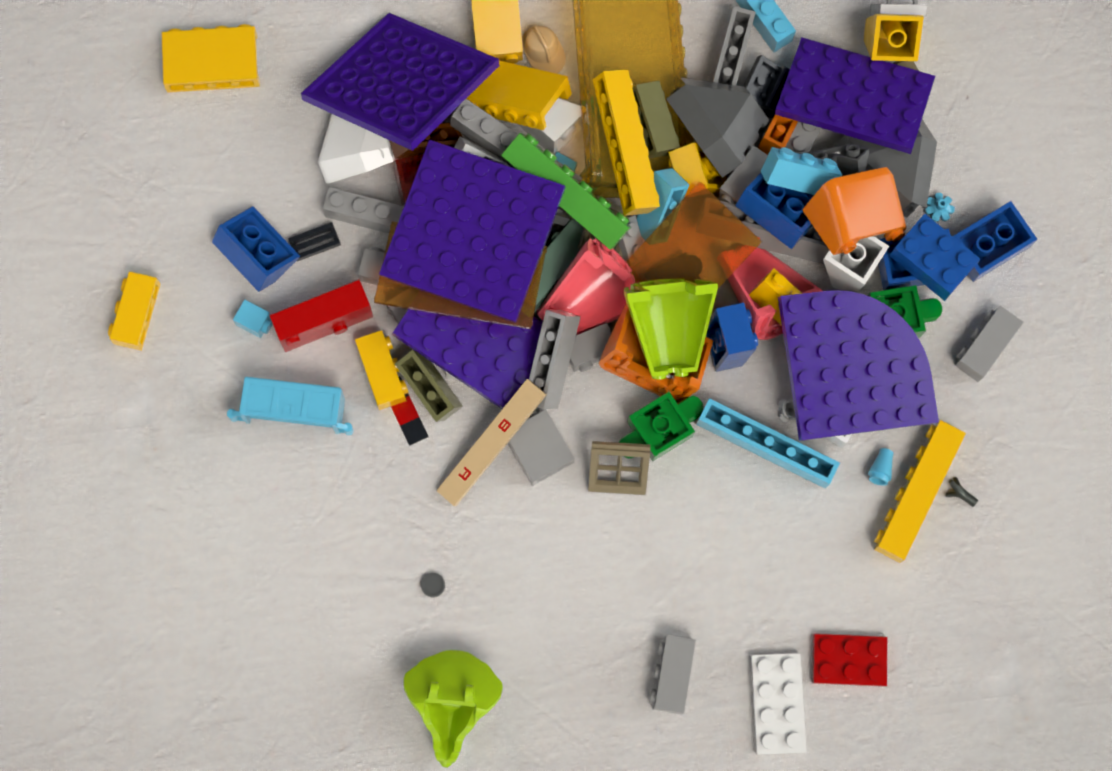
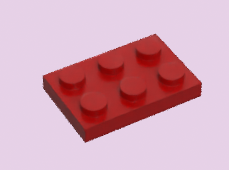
M813 634L812 684L886 687L888 637Z

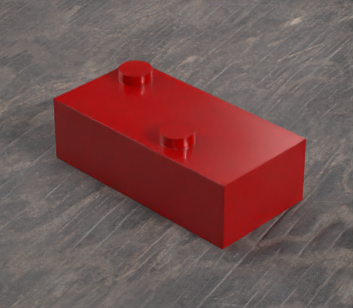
M359 279L269 316L286 353L330 334H342L348 330V327L373 318V313Z

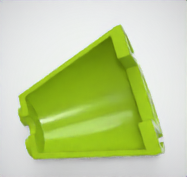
M658 279L631 284L630 290L629 287H625L624 297L652 379H665L666 375L673 372L674 376L678 377L688 376V372H696L717 294L718 283L696 279L695 283L689 280L685 281V279Z

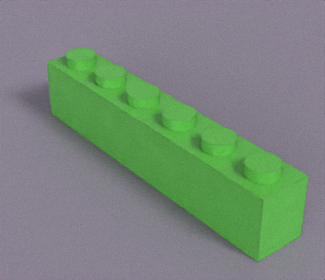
M519 133L501 156L518 170L565 185L566 189L559 206L608 249H614L632 228L627 224L630 220L621 212L614 213L610 209L611 203L604 197L600 196L597 198L591 193L593 188L584 180L581 182L573 177L575 172L564 164L561 167L555 161L557 157L548 149L543 151L537 146L539 141L529 133L527 135Z

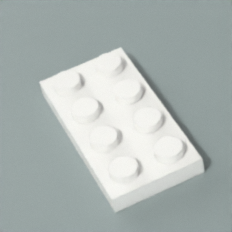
M801 654L751 655L756 755L807 753Z

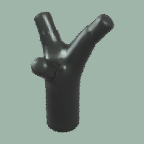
M957 477L949 480V484L954 489V492L946 493V497L960 498L972 507L977 504L978 499L962 487Z

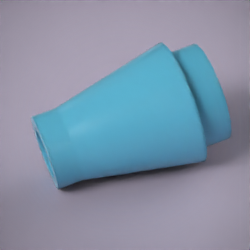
M886 448L879 450V454L868 472L870 482L886 486L888 481L892 480L893 451Z

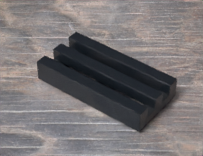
M332 222L288 238L291 247L300 255L297 262L341 246ZM331 231L330 233L324 234V235H322V236H319V237H316V238H314V239H311V240H308V241H306V242H303V243H300V244H298V245H295V244L298 243V242H301V241H304V240H306V239L312 238V237H314V236L320 235V234H322V233ZM331 238L334 239V241L307 250L305 252H298L301 249L313 246Z

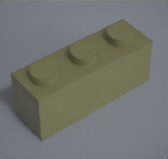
M660 81L636 84L632 89L635 101L638 104L639 119L643 126V136L649 151L648 157L652 159L668 156V152L680 148Z
M411 350L395 363L435 422L445 421L463 407L433 363L415 350Z

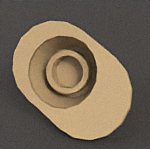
M536 25L524 33L522 36V48L531 67L558 74L565 65L566 56L556 34L548 27Z

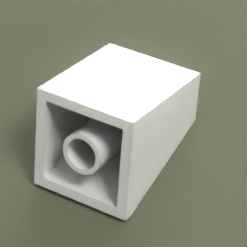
M558 98L545 115L547 127L544 130L523 125L519 126L527 134L529 133L535 137L541 147L548 149L555 155L556 152H559L585 127L587 109Z
M872 236L860 239L856 243L857 247L848 254L840 253L833 255L829 250L823 261L831 285L838 290L857 293L866 284L889 246Z

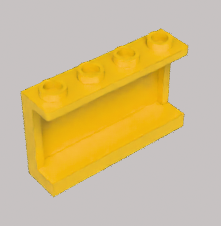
M242 24L232 28L226 26H216L214 29L194 27L191 30L174 28L162 32L163 84L167 93L260 87L257 67V32L255 26Z
M499 61V67L466 99L495 119L544 130L547 127L545 115L558 98L568 100L572 92L568 76Z

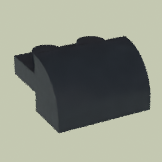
M763 55L757 56L743 87H746L765 115L773 118L790 69L785 65L779 67Z

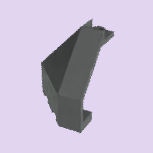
M681 78L685 85L674 89L666 99L723 178L743 163L746 158L744 152L747 148L753 147L760 136L758 130L760 127H766L769 119L746 87Z
M923 119L911 154L844 135L834 146L856 144L860 147L869 148L866 171L887 167L894 176L904 217L912 214L919 205L927 208L937 141Z

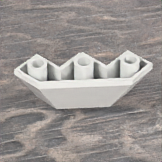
M331 115L318 159V164L326 184L370 171L397 160L394 157L388 139L338 116Z

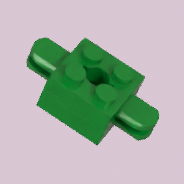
M917 285L870 292L868 295L896 311L909 324L918 338L926 332L925 323L936 321L942 314V304L938 299H919Z
M667 392L628 417L627 423L632 431L623 436L619 443L649 444L650 459L653 462L693 437L695 430L690 423L701 416L703 403L696 396L686 397L677 403L671 393ZM623 456V457H625V458H627V459L634 458V457H629V456Z

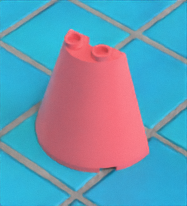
M597 238L594 240L589 239L539 307L537 314L542 320H544L546 310H563L581 316L576 335L612 322L619 318L626 304L624 288L629 287L630 290V285L635 283L634 276L631 274L633 270L614 249H608Z
M740 245L735 251L733 249L723 251L717 258L738 302L744 303L745 308L750 310L752 317L750 326L752 332H755L760 340L772 339L783 334L782 326L773 318L776 310L771 305L761 308L749 296L758 282L773 268L802 294L822 291L765 249Z

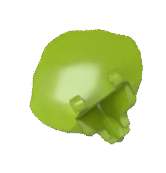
M445 650L424 658L405 673L403 678L404 691L407 698L419 712L425 726L431 732L435 757L445 768L455 763L465 736L474 728L478 720L496 705L503 692L501 680L495 675L488 664L469 652L460 650Z

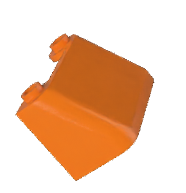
M887 167L833 178L823 184L803 208V212L833 255L840 253L848 254L857 247L856 243L860 239L884 234V238L887 241L896 242L904 237V232L907 228L894 176Z
M626 303L602 352L599 366L658 396L670 392L675 401L680 402L700 389L713 340L705 338L696 372H688V376H674L671 379L667 377L665 379H652Z

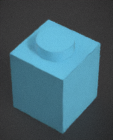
M247 300L243 301L233 318L236 326L259 338L264 333L267 334L273 324L269 316L271 315L270 312Z

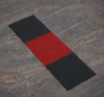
M407 393L404 394L405 402L391 406L409 446L429 436Z

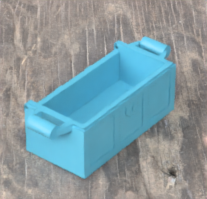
M245 377L240 410L229 409L227 411V416L232 422L243 421L246 424H250L251 418L329 427L333 428L335 434L345 433L348 436L354 432L350 423L342 424L345 396L339 387Z

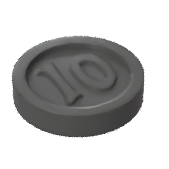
M429 573L423 577L421 589L426 596L435 598L444 592L445 581L441 575Z

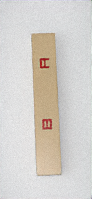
M527 379L436 491L453 506H457L547 394Z

